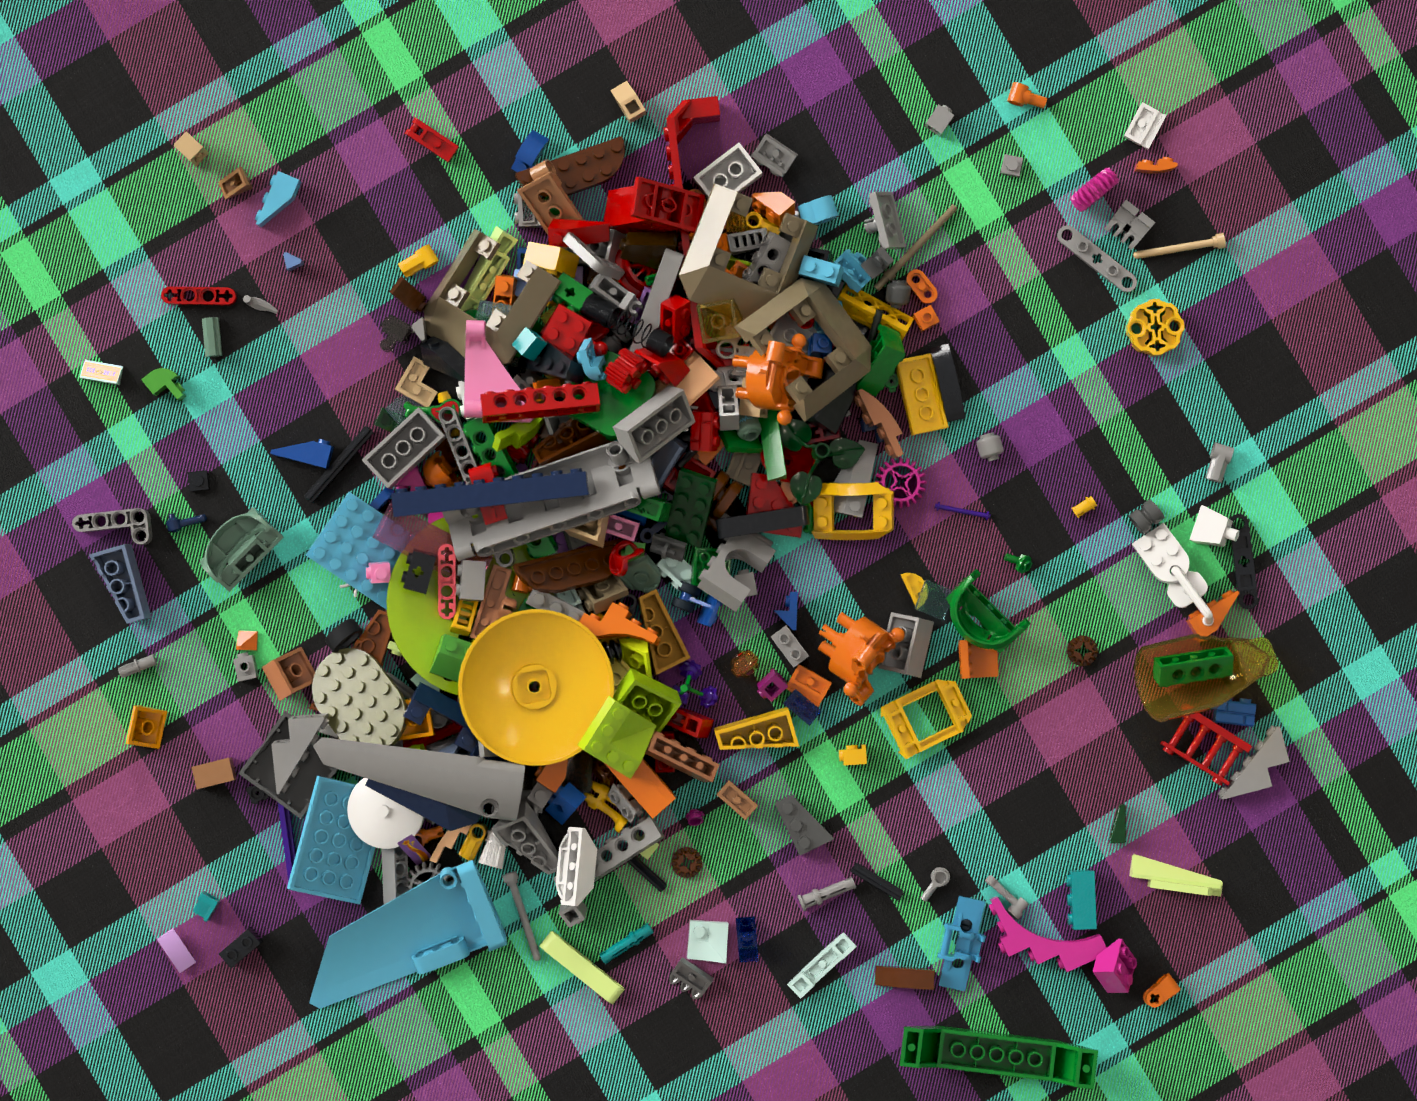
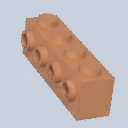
M654 731L645 754L701 782H713L720 764L713 762L711 757L701 756L696 753V750L690 747L685 748L680 745V742L674 739L669 740L664 737V734Z

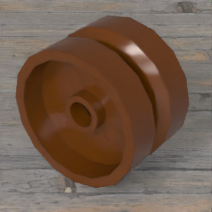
M722 470L716 477L718 481L713 502L717 504L712 509V515L718 519L723 516L743 488V485L736 480L728 488L724 487L729 481L730 476Z

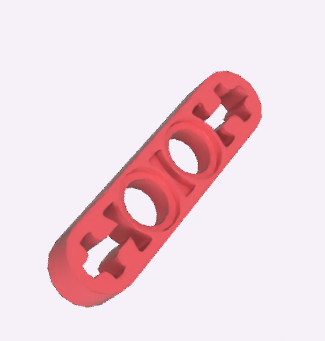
M445 543L438 548V613L443 619H451L456 612V555L453 546ZM445 547L452 551V554L448 555V561L453 560V564H441V560L445 561L444 554H441ZM445 566H449L452 569V574L449 577H444L441 574V570ZM450 586L452 594L447 597L443 596L441 593L442 587ZM441 599H453L452 603L449 602V608L452 609V612H449L448 616L441 612V609L445 608V602L441 603Z

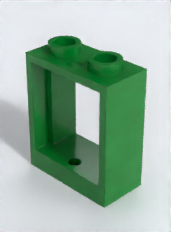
M641 496L642 500L638 506L626 510L658 522H668L672 502L657 497L643 499Z

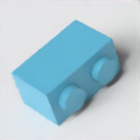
M804 255L798 274L802 278L839 288L844 268L839 264Z

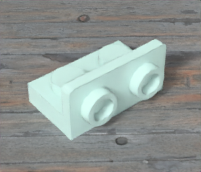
M667 557L666 559H661L656 564L664 578L668 576L673 580L670 584L677 590L678 586H682L680 581L691 584L692 566L684 559L681 562Z

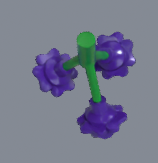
M694 660L684 661L679 670H681L680 675L686 678V684H683L681 687L673 686V689L678 691L682 702L679 708L687 704L689 696L687 692L699 695L700 705L706 709L714 706L718 700L717 689L711 685L708 688H703L702 691L691 688L690 680H697L698 676L702 675L701 665L696 664Z

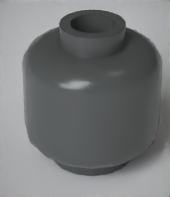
M892 280L891 283L887 284L885 300L891 304L892 308H902V305H907L910 302L911 287L907 284V281Z

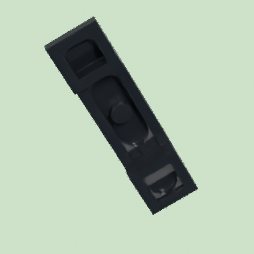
M949 344L930 348V353L937 375L947 422L965 419L960 386Z

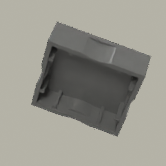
M285 711L268 733L264 743L252 754L238 774L303 820L308 811L317 776L333 779L339 769L323 765L313 745H310L307 750L310 754L304 762L301 761L298 767L300 770L295 778H290L288 783L291 785L286 793L283 794L281 792L277 794L271 744L275 740L290 739L288 719L292 716Z

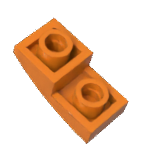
M1169 157L1159 158L1156 165H1153L1152 161L1142 160V162L1139 161L1136 164L1135 172L1148 174L1169 172L1174 170L1178 163L1173 162L1174 159Z

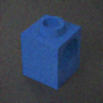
M813 333L808 339L807 356L824 359V357L832 352V342L826 334Z

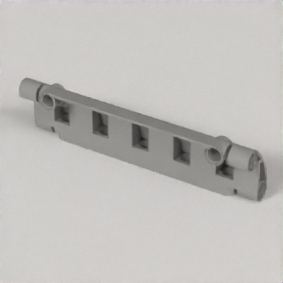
M614 441L512 475H524V478H532L531 474L543 473V476H549L551 471L562 470L563 474L571 473L570 469L582 468V472H587L590 495L506 504L504 507L508 518L485 525L480 508L442 512L449 525L457 560L462 561L474 557L476 553L480 557H487L634 508L641 503V496L643 499H647L661 494L651 458L648 457L639 464L618 441ZM622 465H625V466H626V468H624V469H620V470H619V468H618L619 466H622ZM512 476L504 478L505 481L512 480ZM479 514L480 517L473 519V515Z

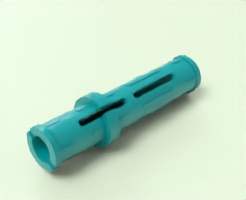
M647 922L634 932H629L628 936L599 953L602 961L607 964L634 945H639L640 941L654 933L653 929Z

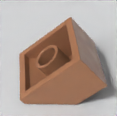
M302 647L286 653L262 667L279 701L312 685L315 674Z

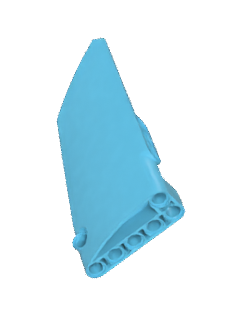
M474 860L452 868L446 867L442 869L440 874L330 935L309 1003L321 1009L412 973L425 974L469 956L470 952L488 946L489 951H493L506 946L507 937ZM446 875H451L454 879L448 882L443 878Z

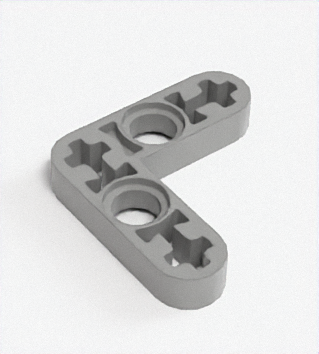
M568 232L563 238V242L597 273L616 280H620L624 275L625 271L620 266L598 257L573 233Z

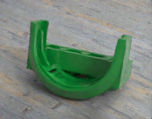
M975 569L946 597L950 606L951 620L958 633L969 643L984 649H994L1001 653L1031 623L1025 618L1015 627L972 584L981 575ZM970 615H971L972 617H976V618L980 621V625H981L983 628H981L980 626H978V625L972 620V618L970 617Z

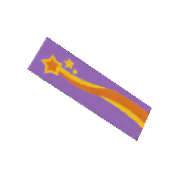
M412 834L397 843L416 865L431 858V855Z

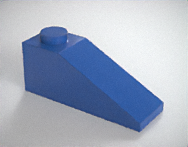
M319 439L318 442L311 441L273 449L270 454L328 469L334 447L329 445V441Z

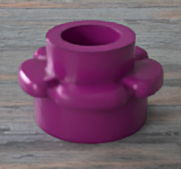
M698 809L690 810L685 816L688 824L691 826H698L703 823L704 813Z

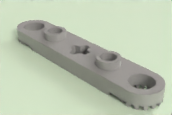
M1066 225L1059 229L1057 239L1069 251L1111 284L1115 285L1120 291L1128 293L1135 289L1137 285L1136 277L1072 226ZM1064 230H1069L1072 233L1071 240L1066 241L1062 238ZM1099 254L1102 262L1093 263L1094 258L1092 256ZM1127 277L1132 280L1130 288H1125L1122 285L1123 278Z

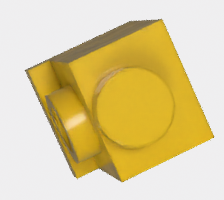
M861 744V748H858V745H847L846 749L839 750V761H843V765L867 764L866 745Z

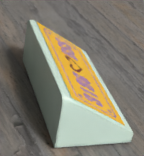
M85 360L80 378L120 385L123 366Z

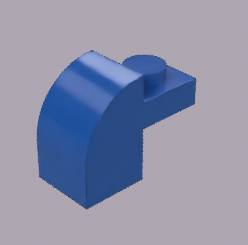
M532 130L520 146L511 169L520 172L535 166L536 161L543 154L549 139Z

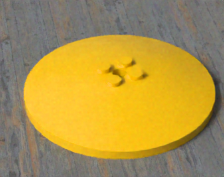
M529 609L510 613L487 626L475 638L467 650L461 664L458 679L460 708L466 724L477 740L497 756L510 762L529 766L558 763L581 752L583 749L578 746V743L608 696L613 698L614 695L612 667L605 649L596 636L582 623L572 617L543 609ZM532 681H537L539 684V689L536 692L529 690V684Z

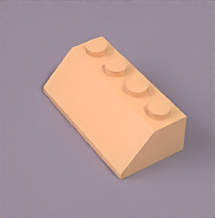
M695 351L685 360L684 363L690 371L677 386V388L684 389L690 406L720 379L714 370ZM659 379L655 381L656 394L668 386Z

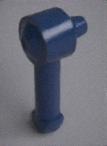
M174 513L169 514V519L166 522L168 532L175 533L182 529V527L206 522L207 517L205 514L180 520Z

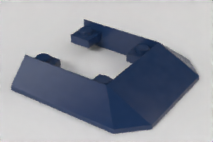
M420 682L403 717L420 726L429 709L462 727L454 742L455 745L470 752L469 756L480 757L478 740L466 724L460 704ZM499 756L483 757L488 760L509 762ZM370 779L364 785L449 831L475 824L481 816Z

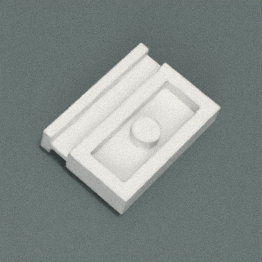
M1142 102L1123 137L1148 150L1167 115Z

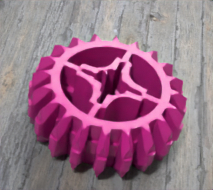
M1105 168L1073 194L1070 200L1080 212L1085 211L1118 183L1119 179L1114 171L1110 168Z
M902 457L898 458V463H896L894 458H891L892 465L885 461L884 465L887 468L879 467L883 474L877 473L875 475L877 478H881L880 481L875 482H879V484L885 487V477L889 472L893 478V484L889 489L891 491L901 490L906 494L907 498L894 497V507L897 502L899 503V509H902L904 502L907 508L910 507V500L913 504H916L917 501L914 497L916 496L921 499L922 495L918 492H925L926 490L920 487L921 484L927 483L925 480H920V478L925 476V473L919 475L918 471L922 467L919 466L915 469L916 461L909 465L910 458H906L905 463H902ZM904 467L911 472L902 476L894 468ZM915 476L916 487L914 492L911 493L908 481ZM906 477H908V479H906L903 483V488L899 486L893 489V487L898 482L897 478H900L901 480L902 478L905 479Z

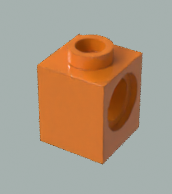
M931 305L913 314V318L921 333L940 322Z

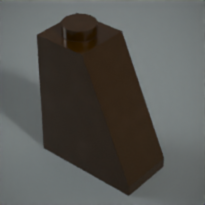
M628 232L625 239L622 238L619 244V250H621L620 258L658 270L665 249L668 248L673 251L676 249L678 233Z

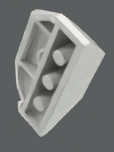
M569 827L568 833L564 836L559 846L556 888L561 898V905L578 906L594 888L597 848L585 828Z

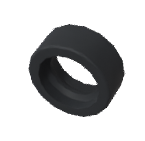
M351 618L335 627L327 635L325 642L335 653L352 645L361 636L363 630Z

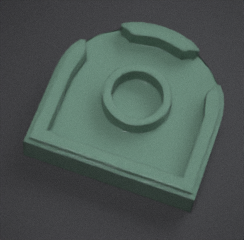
M645 555L629 562L627 573L619 578L629 589L648 593L658 587L661 581V572L652 559Z

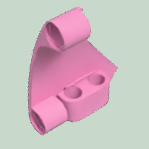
M466 320L464 418H482L480 394L488 391L498 393L507 389L521 390L485 339L486 321ZM523 401L516 402L520 406L525 404ZM504 403L496 404L498 407L506 406ZM534 418L502 422L531 423Z

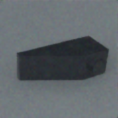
M433 336L420 345L424 365L465 382V358L448 342Z

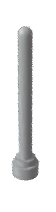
M517 871L509 872L502 875L503 881L510 887L533 959L539 961L541 956L517 886V879H519Z

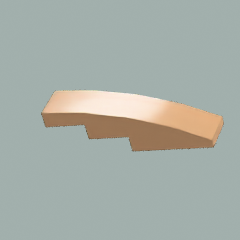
M472 825L453 831L447 830L433 852L430 861L437 863L444 848L452 849L460 832L467 835Z

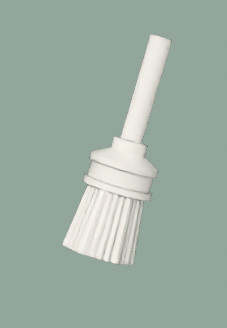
M492 829L487 830L488 834L485 838L487 842L478 863L503 869L506 846L500 842L492 832Z

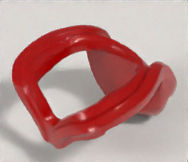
M629 540L617 543L609 557L611 573L617 577L624 576L628 570V560L641 556L644 553V549L637 548ZM627 545H630L634 550L629 555L622 556L618 554L619 550Z

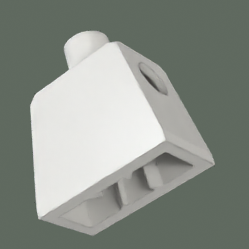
M1201 505L1190 540L1197 544L1224 547L1227 539L1237 541L1239 530L1231 528L1233 521Z

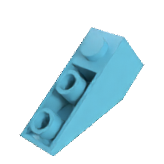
M279 171L276 175H273L270 181L271 189L269 193H265L262 201L264 206L256 214V225L263 227L292 203L302 182Z

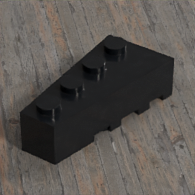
M547 342V345L534 361L520 355L518 363L520 367L575 384L583 383L585 373L582 363L579 364L576 357Z

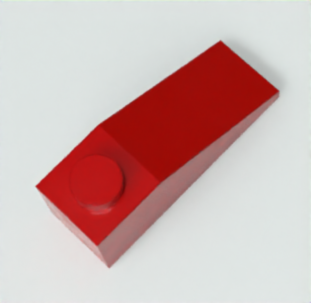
M553 218L548 227L549 245L569 247L563 242V238L568 232L577 236L585 245L610 241V222Z
M681 707L677 709L666 725L696 738H708L714 720Z

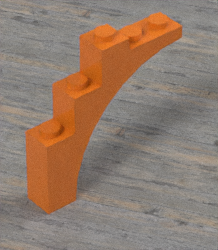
M612 602L601 622V618L593 613L590 616L584 613L579 621L598 640L612 637H630L644 640L655 646H658L661 641L657 636L658 632L649 627L647 630L640 627L642 623L633 618L629 620L632 616L628 611L629 607L621 602L618 605Z

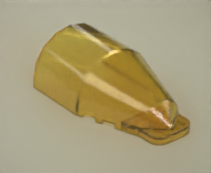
M1191 634L1142 646L1135 658L1134 673L1139 698L1145 710L1154 720L1161 723L1218 708L1261 677L1273 674L1278 669L1279 664L1273 647L1267 638H1217V636L1212 635L1206 637L1200 636V634ZM1227 646L1234 655L1232 676L1189 682L1188 684H1176L1169 687H1160L1153 678L1155 657Z

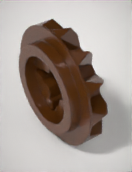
M1077 636L1068 644V657L1071 662L1078 666L1090 665L1096 660L1098 654L1097 644L1088 636ZM1084 642L1085 649L1091 650V652L1085 653L1082 659L1081 653L1075 651V649H1080Z
M599 759L591 761V769L597 779L602 784L610 786L614 779L607 767Z
M690 847L677 850L672 857L674 872L683 878H691L697 875L702 868V858L699 852ZM683 855H685L688 860L695 859V861H693V863L690 864V871L686 866H679L681 863L684 862Z

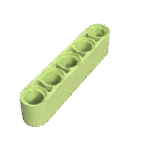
M551 931L539 945L546 953L612 1005L625 990L617 981L554 931Z

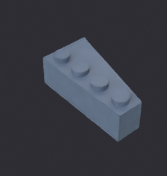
M123 544L89 554L97 567L98 573L103 577L109 593L114 597L115 603L126 623H136L152 618L132 544Z

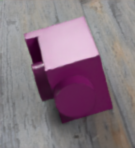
M772 668L757 683V692L763 699L768 698L772 702L788 687V684Z

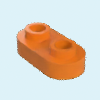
M914 269L910 271L906 281L911 290L922 303H933L938 295L937 289L921 270ZM915 276L918 277L919 282L914 283L912 281V278ZM924 292H930L931 297L926 298L924 296Z

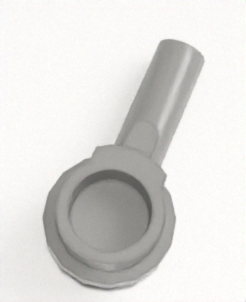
M938 867L932 871V882L920 897L923 901L927 902L937 887L944 886L949 882L950 874L947 869Z

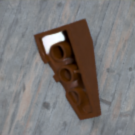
M570 418L566 423L562 422L559 425V429L553 435H548L532 451L539 465L542 466L613 441L607 440L604 435Z

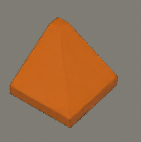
M238 631L236 650L257 651L258 631Z

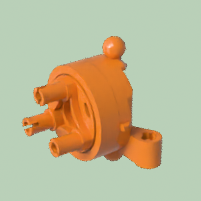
M801 333L795 334L792 337L791 343L793 346H786L782 342L768 341L767 352L762 356L755 350L750 357L735 355L732 359L734 367L747 368L746 388L738 387L735 393L736 397L750 400L753 406L759 409L780 411L777 415V421L781 425L791 423L792 415L790 412L795 410L793 406L796 404L785 387L800 376L822 379L825 360L805 355L802 348L806 345V337Z
M841 612L836 622L848 629L846 633H838L827 624L823 625L822 629L824 630H820L819 635L832 642V645L824 640L819 645L818 650L831 658L828 667L829 671L847 682L844 686V693L856 705L862 706L874 692L868 680V675H872L875 667L884 661L885 652L895 649L896 643L903 641L905 633L899 627L892 629L889 633L867 617H862L855 621Z

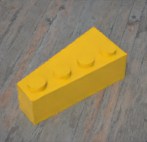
M788 707L714 728L720 750L799 747Z

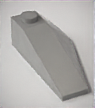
M859 440L858 443L865 448V451L853 467L841 469L834 483H870L878 444ZM834 495V513L861 519L867 495Z
M527 801L520 804L517 821L499 819L492 827V832L506 847L509 845L516 850L518 855H524L530 859L533 865L546 874L550 875L557 872L559 853L537 814Z

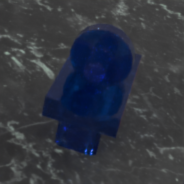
M796 689L783 703L809 726L822 712Z

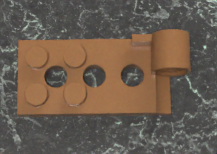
M548 159L531 167L530 175L534 181L517 190L547 235L548 227L553 218L584 220L561 187L562 182L556 175V169ZM542 192L547 193L549 199L544 200L539 194ZM557 208L560 214L553 215L550 209Z

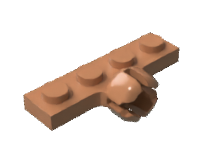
M493 565L484 592V600L480 604L470 635L471 639L475 640L492 622L510 613H514L510 610L516 611L517 601L505 595L512 574L511 569Z

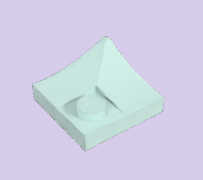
M690 920L687 959L726 963L729 923Z

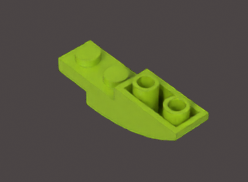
M543 417L534 418L531 423L515 422L509 428L498 431L494 436L495 439L492 447L497 452L510 445H513L516 449L522 447L541 429L544 423Z

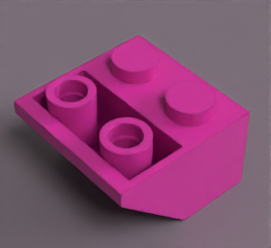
M1118 939L1096 956L1093 973L1107 993H1128L1133 982L1132 976L1137 966V960L1123 939Z

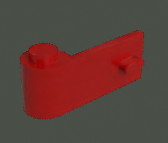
M491 462L468 469L472 484H474L473 480L485 479V483L493 482V478L499 476L497 466L492 465ZM504 505L480 507L485 525L508 518Z

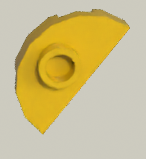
M914 573L900 574L916 609H918L927 598L928 589L925 581Z

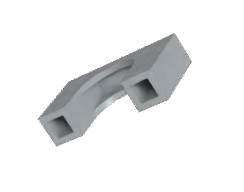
M752 534L724 538L727 541L726 544H720L716 550L718 556H712L707 564L710 568L708 570L704 568L698 577L701 580L697 586L698 588L737 612L751 589L728 573L725 561L738 559L762 573L776 552L775 549Z

